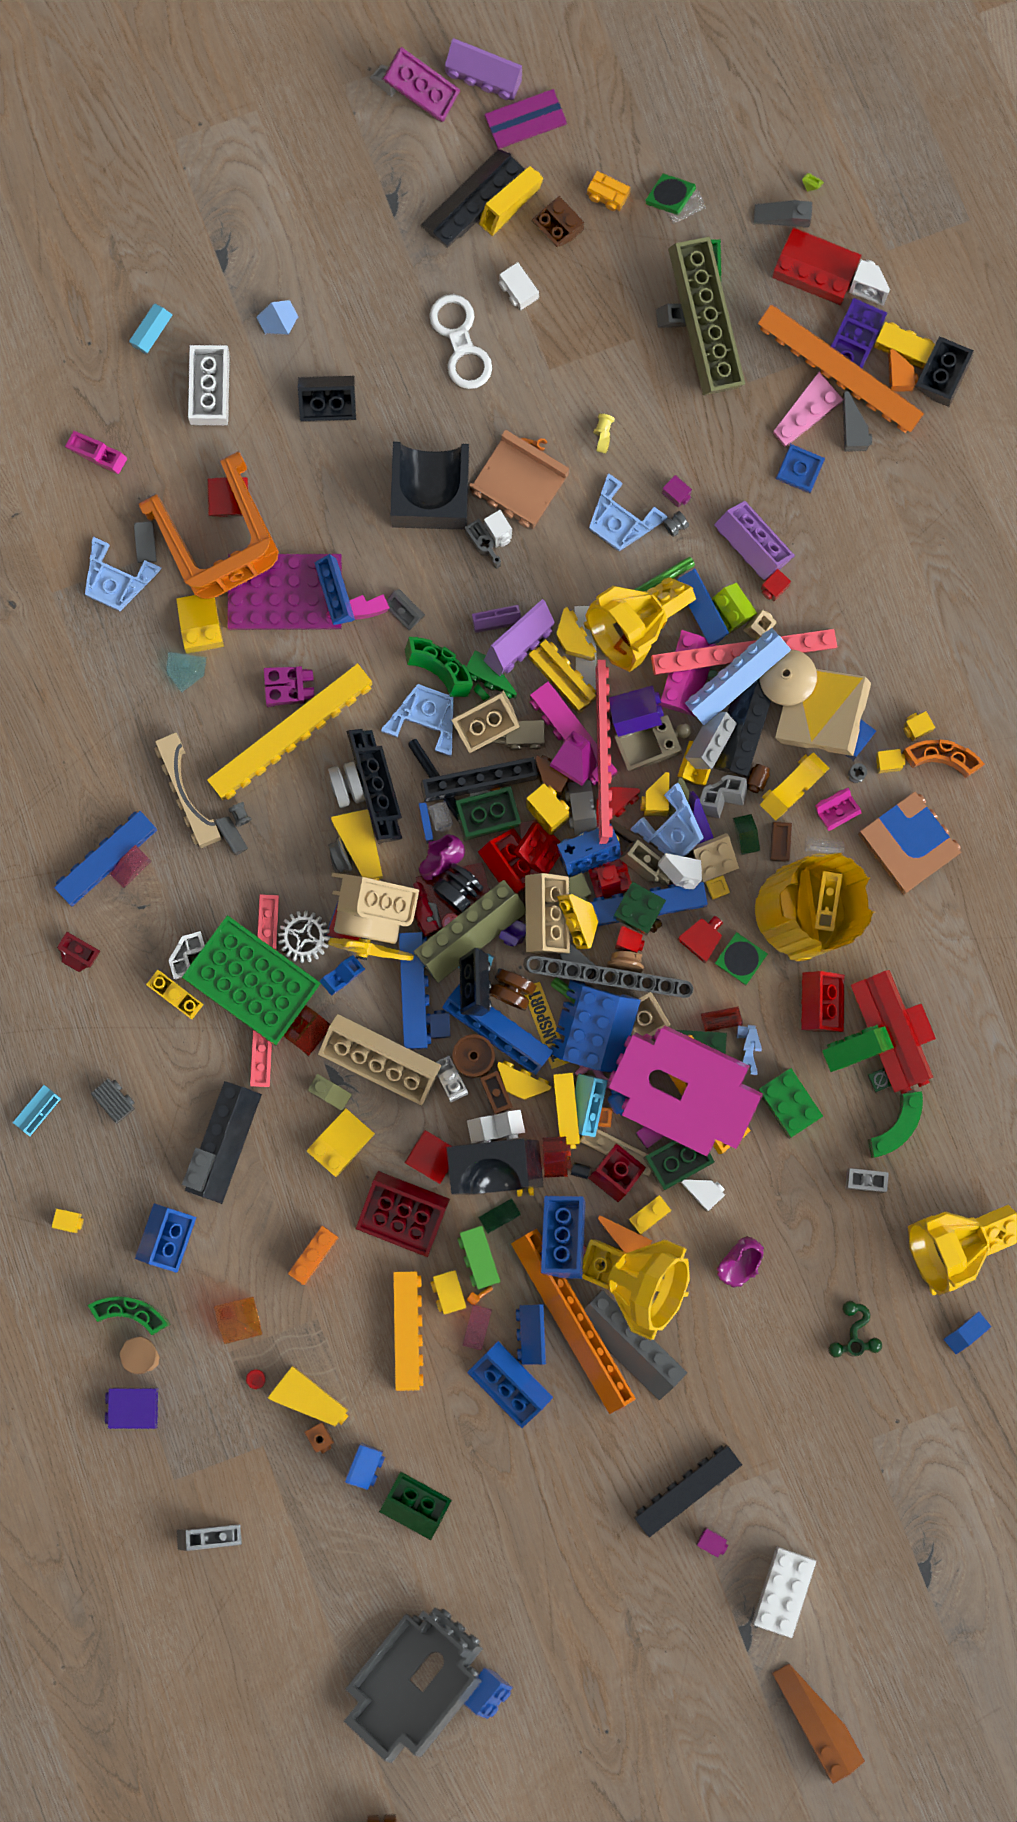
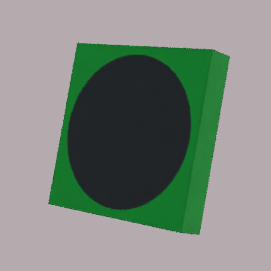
M663 173L646 198V205L679 215L695 191L696 185Z
M736 932L715 962V965L746 986L768 953Z

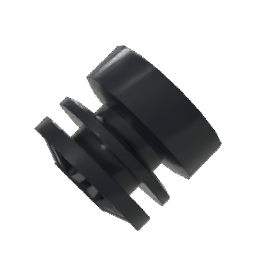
M452 863L450 868L455 874L446 870L445 874L450 880L447 882L439 878L432 889L450 906L462 913L471 904L466 895L468 894L476 898L477 894L472 888L481 892L483 886L467 869Z

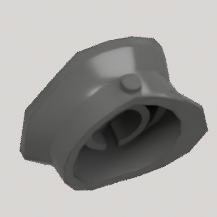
M337 837L335 842L328 844L332 867L335 873L343 872L344 870L352 871L353 867L341 838Z

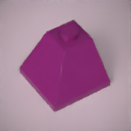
M572 731L549 766L582 786L597 767V760L589 740Z

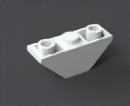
M450 1056L437 1061L436 1063L442 1065L438 1072V1078L450 1102L468 1095L467 1089Z

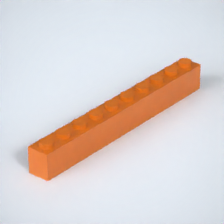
M774 305L769 306L758 322L761 326V331L767 335L772 333L776 336L775 341L782 346L785 344L790 346V351L796 356L802 355L807 358L805 361L813 368L815 366L821 368L822 371L820 373L829 379L831 376L835 378L838 386L844 390L846 387L853 391L851 393L852 396L858 400L863 398L868 402L866 405L870 409L881 411L883 413L881 416L889 422L893 420L898 423L897 428L904 433L907 431L911 433L925 414Z
M536 1228L512 1242L511 1245L605 1408L611 1414L625 1407L636 1398L567 1279L541 1273L543 1238Z

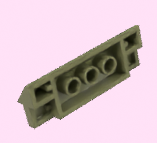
M503 880L414 950V953L424 964L431 976L439 983L459 967L460 957L474 948L482 949L497 937L501 931L507 929L526 914V908L517 893L515 894Z

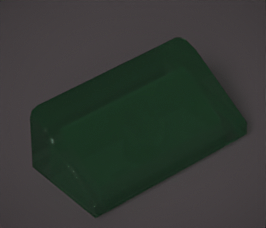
M511 1198L478 1218L487 1234L521 1216V1213Z

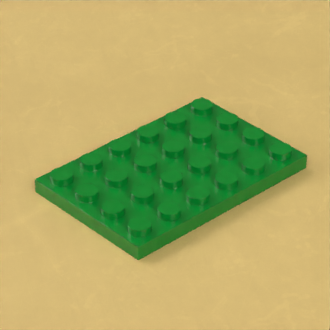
M228 915L181 977L275 1046L321 984Z

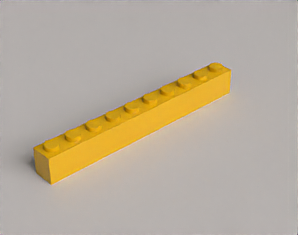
M357 663L207 779L208 783L222 800L231 799L236 794L235 791L240 787L245 788L251 783L250 779L255 775H262L267 770L266 767L271 763L272 765L276 764L281 760V755L285 752L290 753L297 747L295 744L301 740H307L312 735L311 732L316 728L319 730L324 727L330 717H337L342 712L341 709L346 705L348 707L351 706L360 694L365 695L372 689L370 687L373 685L372 680Z

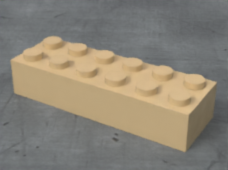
M337 1014L329 1026L318 1055L421 1106L429 1095L442 1066Z

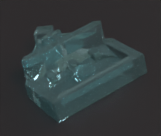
M168 652L166 671L181 693L204 677L207 657Z

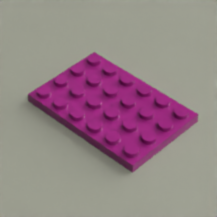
M278 554L277 561L270 569L229 590L228 630L342 629V624L333 625L331 618L326 615L329 610L314 562L328 554ZM331 554L337 559L342 575V554Z

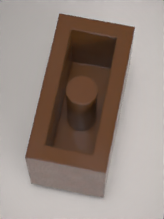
M498 1071L480 1078L494 1115L513 1108Z

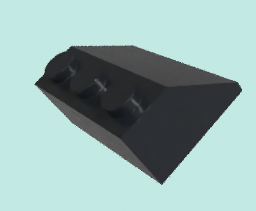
M939 336L916 387L932 401L950 407L973 359L974 350Z
M355 376L298 377L300 422L356 420Z
M474 948L459 958L460 1014L483 1016L491 1008V1000L489 999V991L491 989L489 972L491 966L488 955L479 948Z

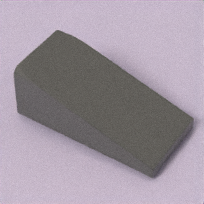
M153 522L134 523L137 562L143 563L144 560L157 562Z

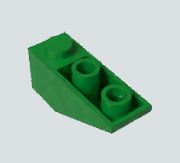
M475 650L466 666L472 681L477 682L478 680L484 683V687L492 691L494 689L500 692L504 690L508 699H511V697L516 699L517 692L504 674L501 676L496 674L484 662L486 655Z

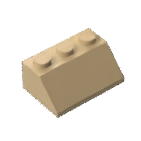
M504 690L452 718V722L469 753L520 727L513 707Z

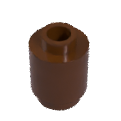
M756 764L752 768L747 779L749 791L757 794L759 791H764L770 776V769L768 767Z

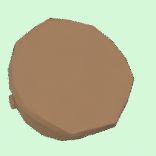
M628 951L614 952L611 954V960L607 962L608 968L642 973L644 970V966L641 963L643 954Z
M143 1336L127 1340L120 1351L123 1367L130 1373L145 1374L148 1371H152L159 1364V1355L156 1348L149 1339Z

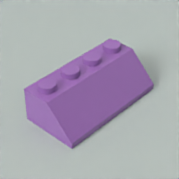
M453 38L445 64V73L452 79L458 78L470 86L476 85L481 87L487 93H496L502 99L514 100L522 82V66Z
M746 501L727 510L714 525L719 533L731 543V546L743 556L745 562L750 564L757 575L764 581L795 556Z
M543 599L490 646L484 662L499 676L504 672L508 674L514 668L516 661L521 662L527 656V651L530 649L533 651L540 644L539 641L542 638H548L553 632L552 627L555 622Z

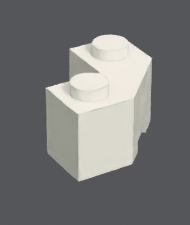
M201 931L182 936L168 961L174 980L180 979L189 968L188 956L200 953L205 946Z
M521 1110L508 1111L467 1121L471 1144L491 1142V1140L504 1137L507 1140L517 1139L518 1134L525 1133Z

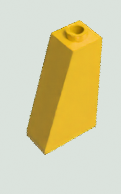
M529 166L486 203L479 225L491 236L496 234L540 189L543 181L541 174Z
M368 809L331 817L332 823L361 877L378 881L383 879Z
M573 1073L553 1075L560 1147L564 1146L565 1150L576 1149V1145L580 1144Z
M294 1366L291 1367L268 1397L276 1403L333 1426H336L338 1423L342 1425L348 1417L346 1414L348 1409Z

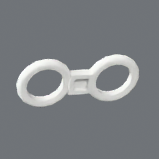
M454 294L445 295L437 299L430 311V322L435 331L442 336L450 338L454 353L448 362L449 376L455 384L462 388H478L489 379L492 363L484 350L472 345L468 330L474 320L473 308L462 296ZM447 303L459 304L466 311V320L457 329H447L438 321V311ZM465 354L477 355L484 363V372L476 380H464L458 376L455 370L456 362Z

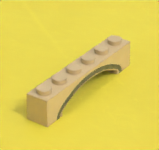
M174 733L155 741L157 747L154 748L158 758L162 757L165 763L161 765L165 775H170L172 780L169 782L172 792H177L178 794L177 804L180 810L184 809L187 815L183 817L187 827L191 826L194 832L191 834L194 844H199L203 848L222 840L213 819L208 820L201 815L192 805L186 794L181 776L182 754H185V750L178 734Z

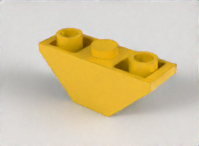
M568 607L564 608L557 630V639L567 655L589 661L595 660L594 653H596L593 644H588L585 639L587 634L584 628L577 625L576 621L578 618L573 610L569 611Z
M573 894L558 895L559 905L563 911L576 949L591 948L598 925L593 905Z
M159 970L155 972L146 984L191 1020L204 1005Z
M507 1061L503 1063L498 1062L497 1064L506 1092L515 1097L526 1100L549 1092L551 1086L548 1085L549 1081L541 1077L538 1080L531 1077L532 1073L521 1069V1071L513 1069L514 1065Z

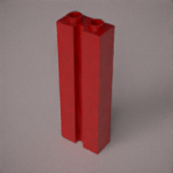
M885 970L852 984L851 988L867 1027L878 1025L881 1028L885 1026L894 1048L880 1053L879 1056L894 1093L900 1091L901 1094L911 1091V1086L918 1084L921 1087L929 1084L928 1079L933 1078V1074L890 970Z

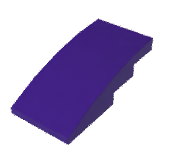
M853 298L831 347L863 368L888 313Z

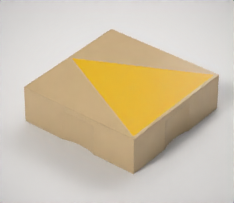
M816 669L817 683L812 694L799 704L783 705L775 738L785 745L819 748L827 752L853 756L860 731V719L866 707L871 682L865 676Z

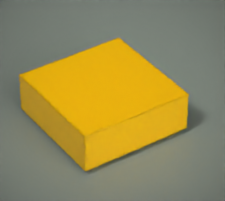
M724 875L705 882L712 900L730 894Z

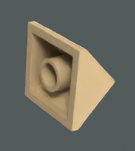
M651 992L639 998L641 1002L632 1035L638 1033L642 1036L645 1034L654 1036L658 1028L662 1029L663 1026L669 1027L671 1025Z

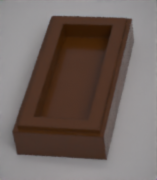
M772 822L770 860L790 861L792 823Z

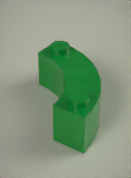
M409 637L404 649L407 665L418 666L435 674L445 684L450 697H468L473 682L466 666L460 663L456 658V654L445 646L442 648L433 644L432 640Z
M922 1091L900 1095V1109L895 1123L882 1135L868 1139L871 1158L880 1157L896 1150L910 1138L922 1114Z
M108 1297L88 1305L97 1322L116 1316L128 1317L142 1324L151 1335H155L171 1325L167 1318L154 1306L132 1297Z

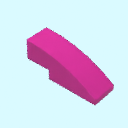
M73 431L65 445L72 452L118 475L127 460V457L122 452L76 431Z
M363 595L350 600L355 620L378 616L386 613L390 608L384 595L366 601ZM328 611V612L326 613V615H327V617L331 618V617H330V614H329V611Z

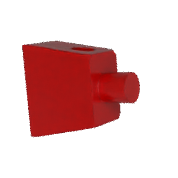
M715 915L708 923L701 918L680 935L677 941L705 964L722 937L717 930L723 922Z

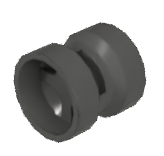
M680 511L676 512L672 519L667 518L663 521L666 530L672 537L676 536L679 530H685L689 527L688 521Z

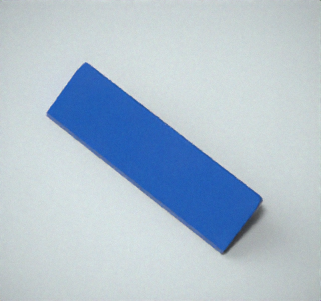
M328 554L314 562L332 624L352 622L355 620L338 561L331 554Z
M693 569L678 578L677 581L693 588L696 600L688 604L708 644L719 643L729 634V631L697 570Z

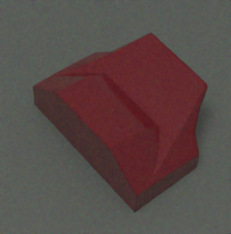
M69 932L65 933L57 947L61 952L62 963L78 972L85 968H91L101 952Z

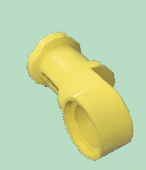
M598 414V425L593 433L600 436L597 452L606 454L610 442L609 430L611 423L614 422V417L607 414Z

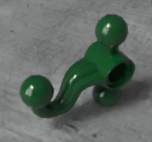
M846 1301L842 1307L845 1315L853 1316L859 1311L863 1314V1317L852 1324L850 1328V1341L846 1345H841L838 1342L831 1343L828 1347L829 1354L832 1357L838 1358L843 1353L856 1357L862 1355L865 1350H869L872 1353L880 1352L882 1349L880 1339L871 1338L865 1343L858 1339V1329L865 1326L870 1320L869 1309L863 1304ZM853 1342L860 1345L858 1353L851 1351L850 1346Z

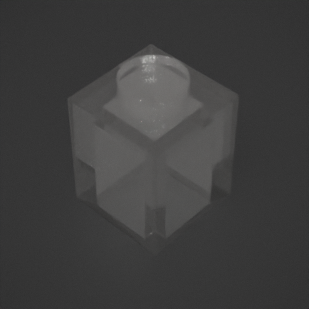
M446 801L427 807L435 831L445 832L451 829L450 826L453 825V820Z

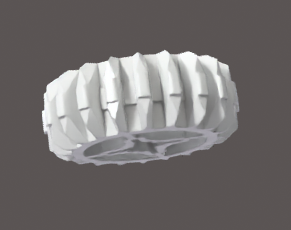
M298 911V918L295 919L291 914V922L287 919L284 920L287 927L280 926V929L285 932L278 933L279 937L284 938L278 942L280 945L285 944L281 948L283 952L289 950L286 954L287 957L294 954L293 961H296L299 956L301 963H304V957H307L308 962H312L310 956L314 955V958L317 960L319 959L316 954L318 951L322 955L325 953L321 947L328 948V944L324 943V941L330 940V937L324 935L330 933L329 929L323 930L327 926L326 922L319 924L322 917L319 916L314 920L316 914L312 913L308 917V911H305L304 917H301V913ZM300 922H307L301 930L292 929L293 926ZM313 924L319 929V940L311 936ZM305 932H307V936L310 939H304V941L301 942V937H299V935H304ZM289 934L298 939L296 950L289 944ZM307 944L317 945L310 951L301 952Z

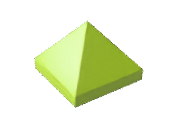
M807 173L802 179L807 192L819 189L824 183L810 173Z

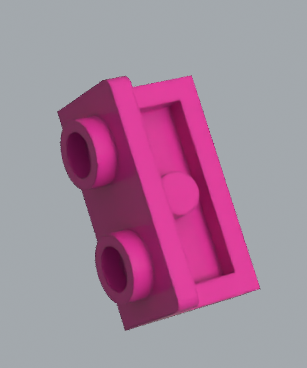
M849 788L839 790L835 795L823 799L815 805L817 816L828 831L861 814V809L852 798Z

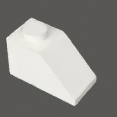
M665 853L658 862V866L676 886L684 887L685 889H695L702 881L701 860Z
M683 1180L681 1182L706 1211H709L725 1196L723 1193L725 1189L718 1182L714 1183L707 1180Z

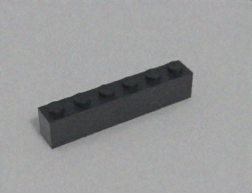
M534 757L422 779L420 785L424 802L427 803L534 781L538 777Z
M728 1445L717 1447L713 1451L714 1455L709 1459L707 1457L703 1458L697 1463L698 1468L694 1471L689 1469L682 1475L683 1479L680 1482L674 1481L666 1487L667 1492L663 1495L657 1494L651 1499L652 1503L649 1506L645 1507L643 1505L635 1512L637 1515L634 1519L649 1538L742 1466V1463Z

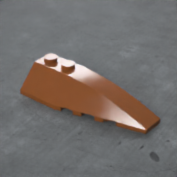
M790 1664L772 1673L832 1784L847 1777L865 1762L846 1725Z

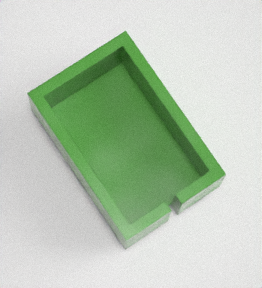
M479 1226L461 1232V1237L457 1239L460 1248L466 1251L467 1256H464V1261L467 1268L471 1267L473 1275H470L473 1287L477 1286L478 1289L499 1283L500 1279L483 1227Z

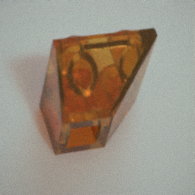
M254 1296L214 1306L224 1344L263 1335Z

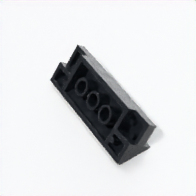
M498 149L421 224V227L448 248L481 218L486 203L525 171V169L512 157L511 153Z
M760 678L730 703L727 713L737 725L713 766L714 769L748 777L771 700L764 694L761 688Z
M372 730L346 731L376 840L378 844L398 841L402 839L397 820L401 819L402 816L383 747L376 745Z
M224 1081L200 1147L201 1150L216 1155L203 1192L187 1186L185 1188L186 1192L223 1204L262 1094Z

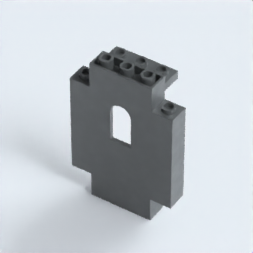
M434 1608L431 1613L422 1611L418 1617L415 1614L413 1616L405 1614L345 1689L359 1703L346 1717L344 1722L386 1762L392 1763L404 1747L415 1756L422 1757L482 1682L478 1677V1671L470 1666L483 1650L479 1645L480 1640L473 1634L469 1636L464 1632L466 1628L457 1621L455 1623L450 1619L452 1615L444 1608L442 1610ZM435 1652L440 1653L444 1659L443 1667L422 1692L410 1679L429 1655Z

